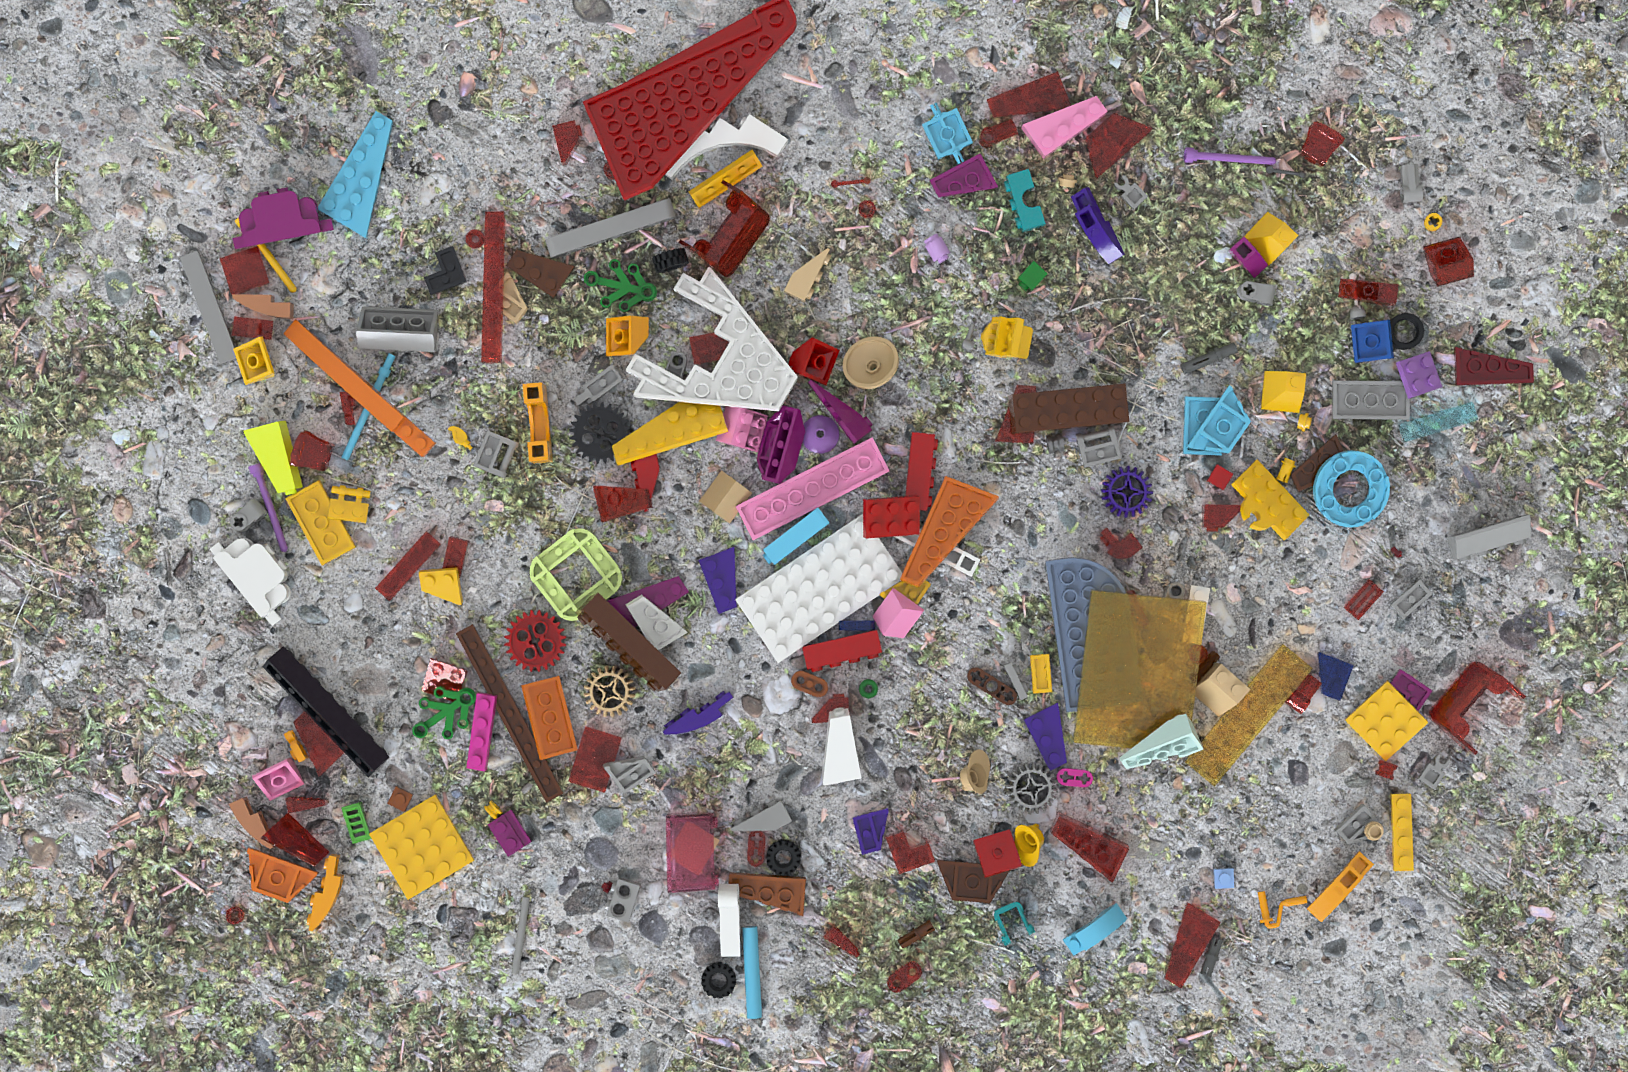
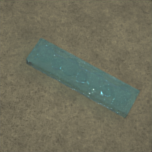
M1473 402L1407 421L1398 424L1403 442H1408L1477 421L1478 417Z

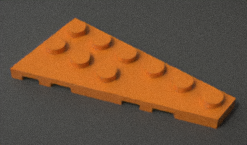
M945 476L900 580L919 588L995 504L999 496Z

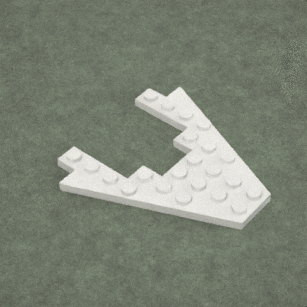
M707 268L700 281L683 273L674 287V291L722 316L714 334L729 341V344L712 373L694 365L686 380L635 354L626 368L627 373L641 380L633 393L634 397L779 411L796 383L798 376L712 268Z

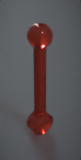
M865 177L860 180L843 182L834 180L831 182L832 188H837L841 185L869 184L871 179Z

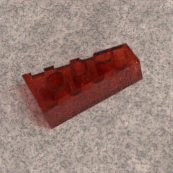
M1058 811L1050 828L1051 834L1113 883L1129 851L1128 844Z

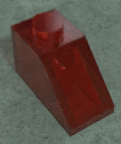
M575 120L552 126L563 166L568 164L580 144L579 136H583L580 124L576 125Z
M1202 505V528H1207V532H1218V528H1224L1240 512L1241 505Z
M844 693L833 694V698H829L813 716L812 723L828 722L829 712L836 708H848L849 710V697H845Z

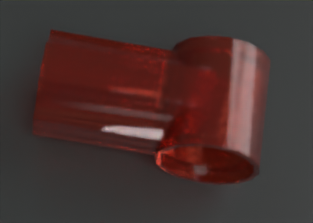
M1010 119L992 127H985L978 138L980 145L988 148L995 143L1018 135L1016 125ZM989 133L993 140L986 141L983 138V134Z
M1307 674L1298 688L1290 693L1285 703L1299 714H1302L1309 706L1310 699L1322 683L1315 677Z

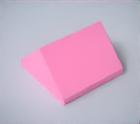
M892 588L873 614V618L883 636L904 638L921 616L924 609Z
M292 757L252 776V779L269 801L304 785V781Z

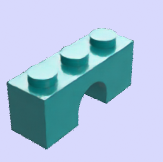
M1029 169L1007 175L1004 187L1006 192H1010L1012 198L1009 200L1012 211L1015 210L1017 218H1015L1017 228H1021L1023 233L1045 226L1046 223L1041 207H1028L1022 201V195L1034 189Z

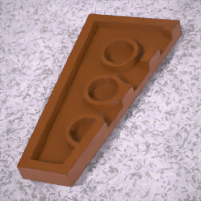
M729 872L728 884H739V897L762 902V904L772 905L781 910L791 911L803 916L806 877Z

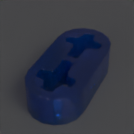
M875 620L839 621V630H875Z

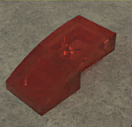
M234 316L232 336L255 339L263 336L265 340H272L274 321Z

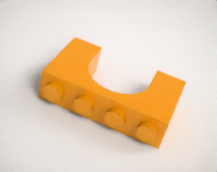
M542 382L522 384L524 404L527 405L530 422V442H527L529 462L534 464L553 462L547 387Z

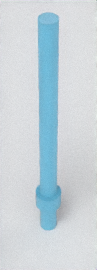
M388 353L383 367L380 366L378 378L373 386L379 392L386 377L388 378L390 375V368L396 357ZM363 408L341 458L349 460L370 414L365 408Z

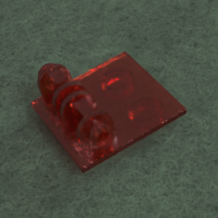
M430 658L421 691L434 695L435 688L443 686L446 690L459 692L462 689L468 671L465 668L456 667L454 664L450 665L448 662L438 661L437 658ZM438 689L437 693L443 695V691ZM443 697L444 699L452 702L456 700L452 698Z

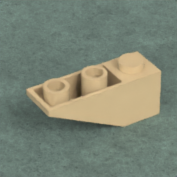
M825 249L792 273L784 293L804 303L806 299L810 300L815 291L812 289L814 283H819L823 272H821L823 265L827 266L831 259L830 249Z

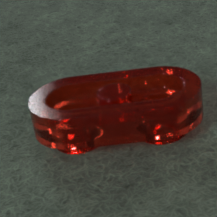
M915 961L907 962L889 975L887 979L888 988L895 993L903 991L921 977V966ZM912 968L916 970L914 975L909 974V970ZM899 980L901 983L899 986H894L893 982Z

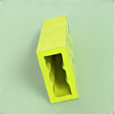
M278 421L244 430L247 440L278 493L285 492L286 495L297 493L296 489L303 488L286 421Z

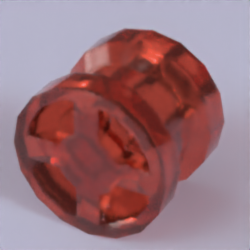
M1379 759V768L1375 771V774L1393 780V773L1397 770L1398 766Z

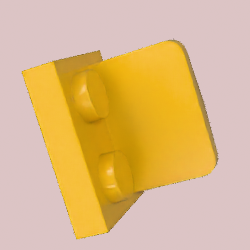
M992 317L991 322L988 323L981 333V340L986 351L985 355L1027 359L1033 329L1024 326V319Z

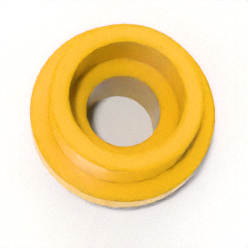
M1309 413L1300 414L1297 429H1302V432H1305L1306 428L1310 429L1312 418L1309 417Z

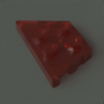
M1116 113L1109 116L1085 138L1095 178L1098 179L1153 129Z

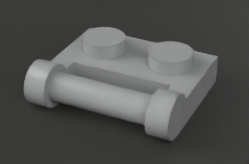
M1113 425L1108 426L1107 429L1084 435L1081 433L1076 434L1084 468L1122 459ZM1107 436L1110 437V442L1085 447L1084 442Z
M487 430L473 466L505 479L511 458L520 443ZM503 443L508 445V448L498 470L494 466Z

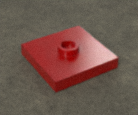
M1010 829L973 840L985 878L1022 867Z

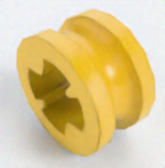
M1437 213L1429 214L1424 220V226L1429 231H1436L1442 225V217ZM1432 217L1433 220H1438L1436 227L1429 225V218Z
M492 800L489 801L488 806H484L487 813L494 819L497 818V814L503 813Z

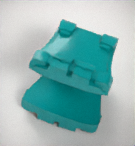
M1019 902L1010 903L994 911V919L997 921L1003 937L1001 939L1004 946L1011 944V941L999 915L1014 908H1017L1028 935L1035 933L1034 926L1028 923L1023 907Z

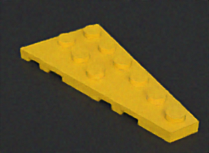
M678 402L612 445L617 465H622L726 433L728 430L721 406Z

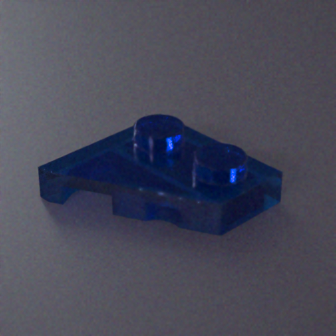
M1318 652L1321 694L1341 701L1354 665Z

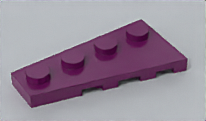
M677 576L608 600V602L632 626L637 627L638 624L625 604L643 595L659 609L663 610L689 593L680 577Z

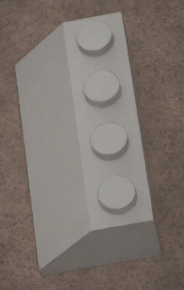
M362 307L356 329L358 349L435 352L438 332V310Z
M1530 515L1516 516L1446 537L1452 558L1459 559L1461 562L1471 559L1470 555L1476 553L1478 556L1489 554V550L1496 548V551L1508 548L1507 544L1513 542L1514 545L1526 543L1525 539L1531 537Z

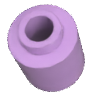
M938 234L924 241L926 244L925 248L934 262L938 261L940 264L949 258L948 254L951 252Z

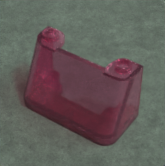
M714 812L668 813L666 815L668 893L715 890V886H719V874H715L714 828H718V818L714 817Z

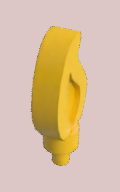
M456 426L448 428L449 431H452L455 443L463 445L465 448L468 447L470 450L473 448L465 431Z

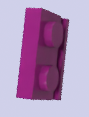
M512 809L488 824L508 857L532 842Z

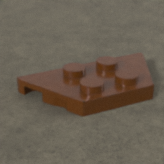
M937 859V864L951 899L956 901L991 903L1007 874L1011 871L985 878L980 863Z

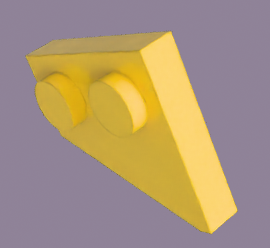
M458 567L419 571L422 591L457 605L463 603Z

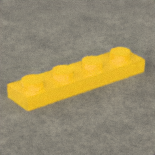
M750 150L688 192L697 207L700 208L763 166L754 151Z
M1390 794L1393 871H1414L1411 794Z

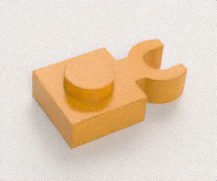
M294 731L286 732L284 736L292 749L290 754L295 761L298 760L299 763L308 759L309 756L301 742L298 741Z

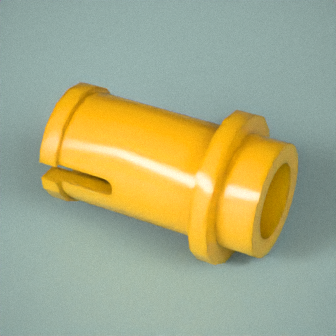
M1284 458V461H1281L1282 466L1276 479L1288 483L1292 469L1296 466L1294 465L1295 461Z

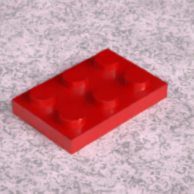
M920 496L863 499L864 538L920 534Z

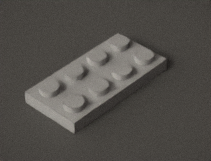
M1332 381V419L1410 420V399L1407 397L1402 381Z

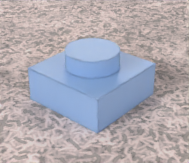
M1233 868L1213 869L1215 889L1234 888Z

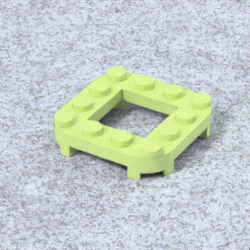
M578 528L568 531L567 534L536 556L530 566L532 582L541 591L557 614L569 621L578 620V615L575 612L591 595L599 593L607 600L620 589L623 582L622 571L596 536L586 529ZM580 548L603 578L572 601L550 571Z

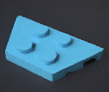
M1230 385L1221 395L1186 447L1227 454L1231 452L1251 421Z

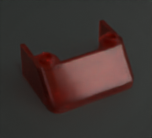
M722 180L721 183L731 191L726 199V208L730 211V214L710 242L700 239L691 246L680 239L678 243L719 274L729 277L735 272L768 226L770 217L767 212L742 190Z
M1471 662L1429 711V718L1436 726L1465 751L1474 755L1478 751L1464 740L1470 731L1468 722L1462 717L1483 692L1488 689L1493 694H1502L1507 690L1515 698L1524 699L1526 697L1506 678L1481 662Z

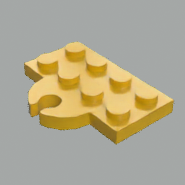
M1258 459L1231 484L1244 498L1240 508L1243 521L1250 517V513L1254 514L1257 518V521H1254L1249 526L1252 529L1261 531L1272 527L1283 540H1286L1310 515Z

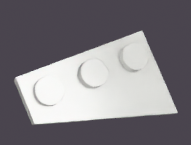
M643 595L625 604L646 639L657 650L662 649L688 633Z

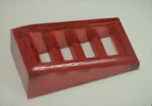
M285 798L289 813L321 807L329 803L328 799Z
M833 924L823 934L824 939L855 957L860 955L858 948L836 925Z

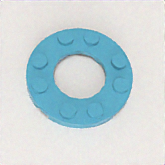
M1355 450L1343 451L1327 459L1319 468L1313 484V496L1320 513L1332 523L1350 528L1363 526L1365 523L1378 517L1386 506L1390 493L1389 477L1383 465L1373 456ZM1349 470L1363 473L1369 485L1365 500L1354 507L1340 505L1333 493V486L1337 477Z

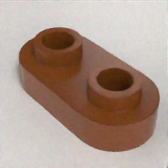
M797 671L791 678L794 688L812 696L822 697L828 691V684L824 679L805 671ZM798 677L805 679L803 684L797 682ZM816 684L822 685L821 691L815 690Z

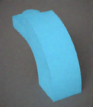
M1115 903L1103 910L1088 924L1067 935L1063 941L1071 953L1076 955L1083 950L1086 951L1109 936L1127 920V917L1118 904Z

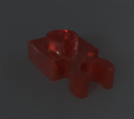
M346 391L340 392L345 424L354 425L353 406H356L355 399Z

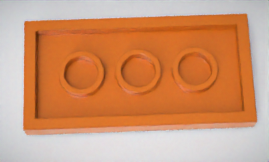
M555 676L521 685L539 759L543 760L577 751L560 677Z

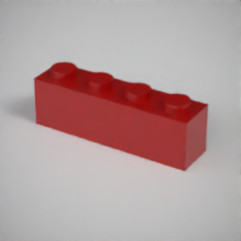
M912 432L905 496H920V511H927V508H931L932 496H929V489H933L934 477H931V469H935L936 466L933 450H937L938 439H935V434Z
M877 630L802 647L807 670L811 669L812 672L823 670L822 666L830 665V668L841 666V662L847 660L849 664L859 662L860 657L867 656L868 659L879 657L878 653H882Z

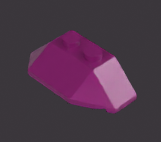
M783 405L766 422L756 458L762 474V480L780 484L795 470L805 435L800 409Z

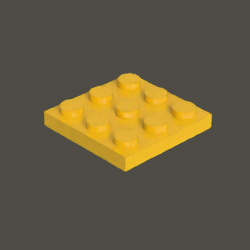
M1388 680L1345 718V721L1385 761L1428 723L1420 712Z

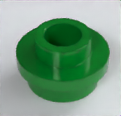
M866 679L859 685V692L864 698H873L878 692V686L875 681ZM867 685L872 687V691L869 693L865 691Z

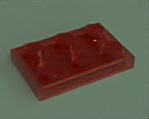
M585 726L568 782L605 793L610 775L604 769L603 764L616 760L622 737Z

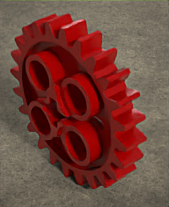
M530 610V616L523 612V618L516 616L518 622L511 621L510 623L513 628L506 629L510 632V635L504 636V638L509 639V642L505 643L504 646H510L506 653H512L513 656L510 660L517 659L516 666L522 663L523 670L527 666H529L530 672H533L534 667L537 668L538 672H541V666L548 670V663L555 666L554 659L560 661L561 658L558 654L565 653L561 649V647L567 646V644L562 642L567 636L561 635L565 628L559 629L558 626L561 622L554 623L555 616L549 619V612H546L544 616H542L541 610H538L537 615H535L533 610ZM539 623H543L546 627L543 634H539L536 631V626ZM528 625L532 626L534 636L540 638L538 646L543 653L542 657L539 655L536 644L531 643L533 636ZM521 630H525L528 633V638L525 641H521L518 637ZM545 641H550L553 644V649L550 652L545 651L543 648ZM528 648H532L535 651V656L532 659L526 657L525 652Z

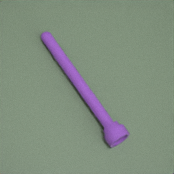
M1185 147L1184 162L1193 163L1197 159L1274 165L1276 163L1274 157L1198 152V150H1194L1192 147Z
M261 463L249 466L250 474L256 477L280 550L286 552L288 547L263 476L265 474L264 468Z

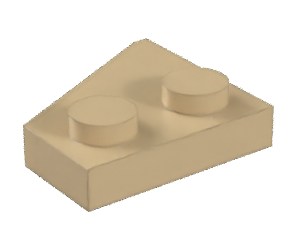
M508 272L485 301L515 324L519 323L528 310Z

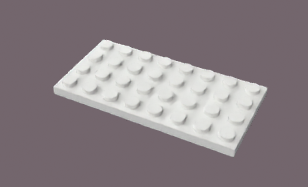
M861 514L735 600L777 663H779L879 596L881 592H885L901 581L902 572L879 538L866 539L863 537V514Z

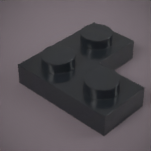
M454 246L435 252L441 271L424 277L431 296L467 283Z

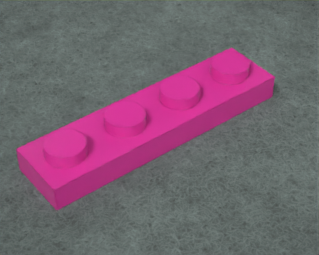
M478 692L476 695L466 767L468 769L487 771L497 695Z

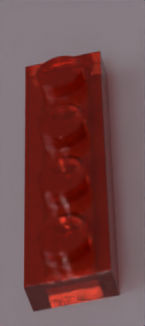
M426 531L375 589L388 601H391L438 549L441 543Z

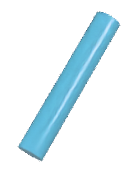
M757 926L742 927L747 1018L757 1019L762 1018Z

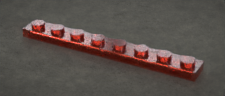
M504 211L485 212L482 363H502L506 214Z

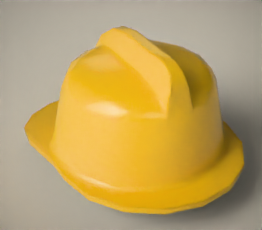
M1039 824L1018 825L1015 829L1014 843L1021 863L1027 867L1034 866L1038 862L1039 851L1044 844V835L1039 829Z

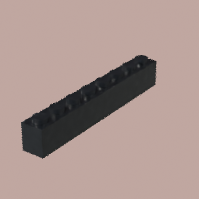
M283 646L267 659L262 667L368 778L385 764L390 758L386 750L380 747L373 737L361 728L359 722L353 719L347 713V710L337 703L333 695L321 686L319 680L314 678L307 668L294 658L291 651Z

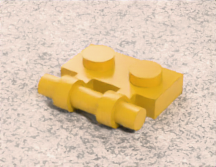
M340 485V487L332 486L331 493L339 495L338 499L330 498L328 518L366 524L369 504L361 503L362 497L370 498L371 491L363 490L360 487H357V489L346 488L345 485ZM344 496H356L355 502L346 501Z

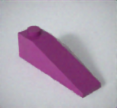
M810 380L808 382L853 445L872 431L870 427L873 424L867 416L863 418L861 414L814 381Z

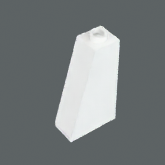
M836 708L829 712L822 768L823 785L861 779L848 708Z

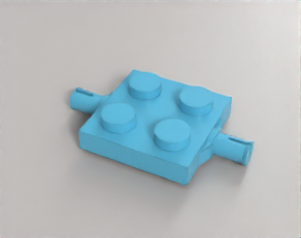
M938 103L930 105L934 117L922 124V127L937 159L939 160L947 155H954L957 165L965 162L960 151L964 147L973 144V141L957 108L949 112H941Z

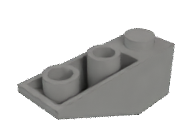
M774 799L766 804L767 808L763 810L758 808L750 812L749 818L744 820L741 817L732 822L734 826L730 829L731 831H775L792 822V818L782 800L777 801Z

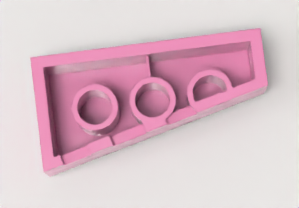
M1095 96L1025 123L1021 129L1044 159L1100 120L1108 111L1099 98Z

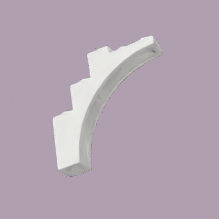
M750 114L747 118L743 117L738 125L740 127L739 130L719 118L718 121L714 120L710 125V133L704 131L665 175L673 180L679 171L691 160L707 151L720 147H752L778 158L787 145L788 139Z

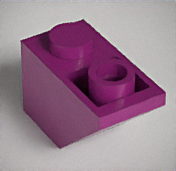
M1245 237L1238 240L1228 250L1253 278L1268 266L1260 253Z

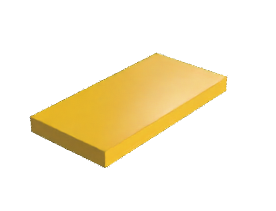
M320 480L285 498L322 566L356 548L343 521L328 518L330 498Z

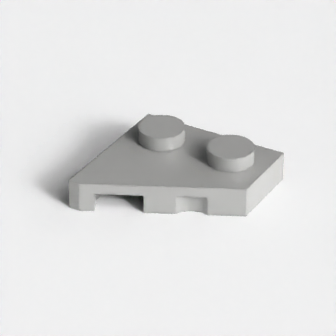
M645 756L603 764L604 769L623 794L656 773Z
M1361 804L1334 830L1349 845L1361 839H1368L1364 834L1365 826L1369 822L1379 821L1364 804ZM1383 826V829H1384V833H1383V834H1385V833H1387L1388 831H1387V830L1385 829V827Z

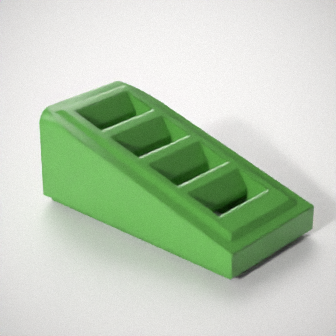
M362 802L341 807L352 844L372 839L369 835L370 830ZM358 810L356 814H349V811ZM359 816H360V819H361V820L355 821V822H351V819H352V818H356V817H359ZM355 825H363L362 828H358L355 830L353 829V826ZM365 832V835L355 837V833Z

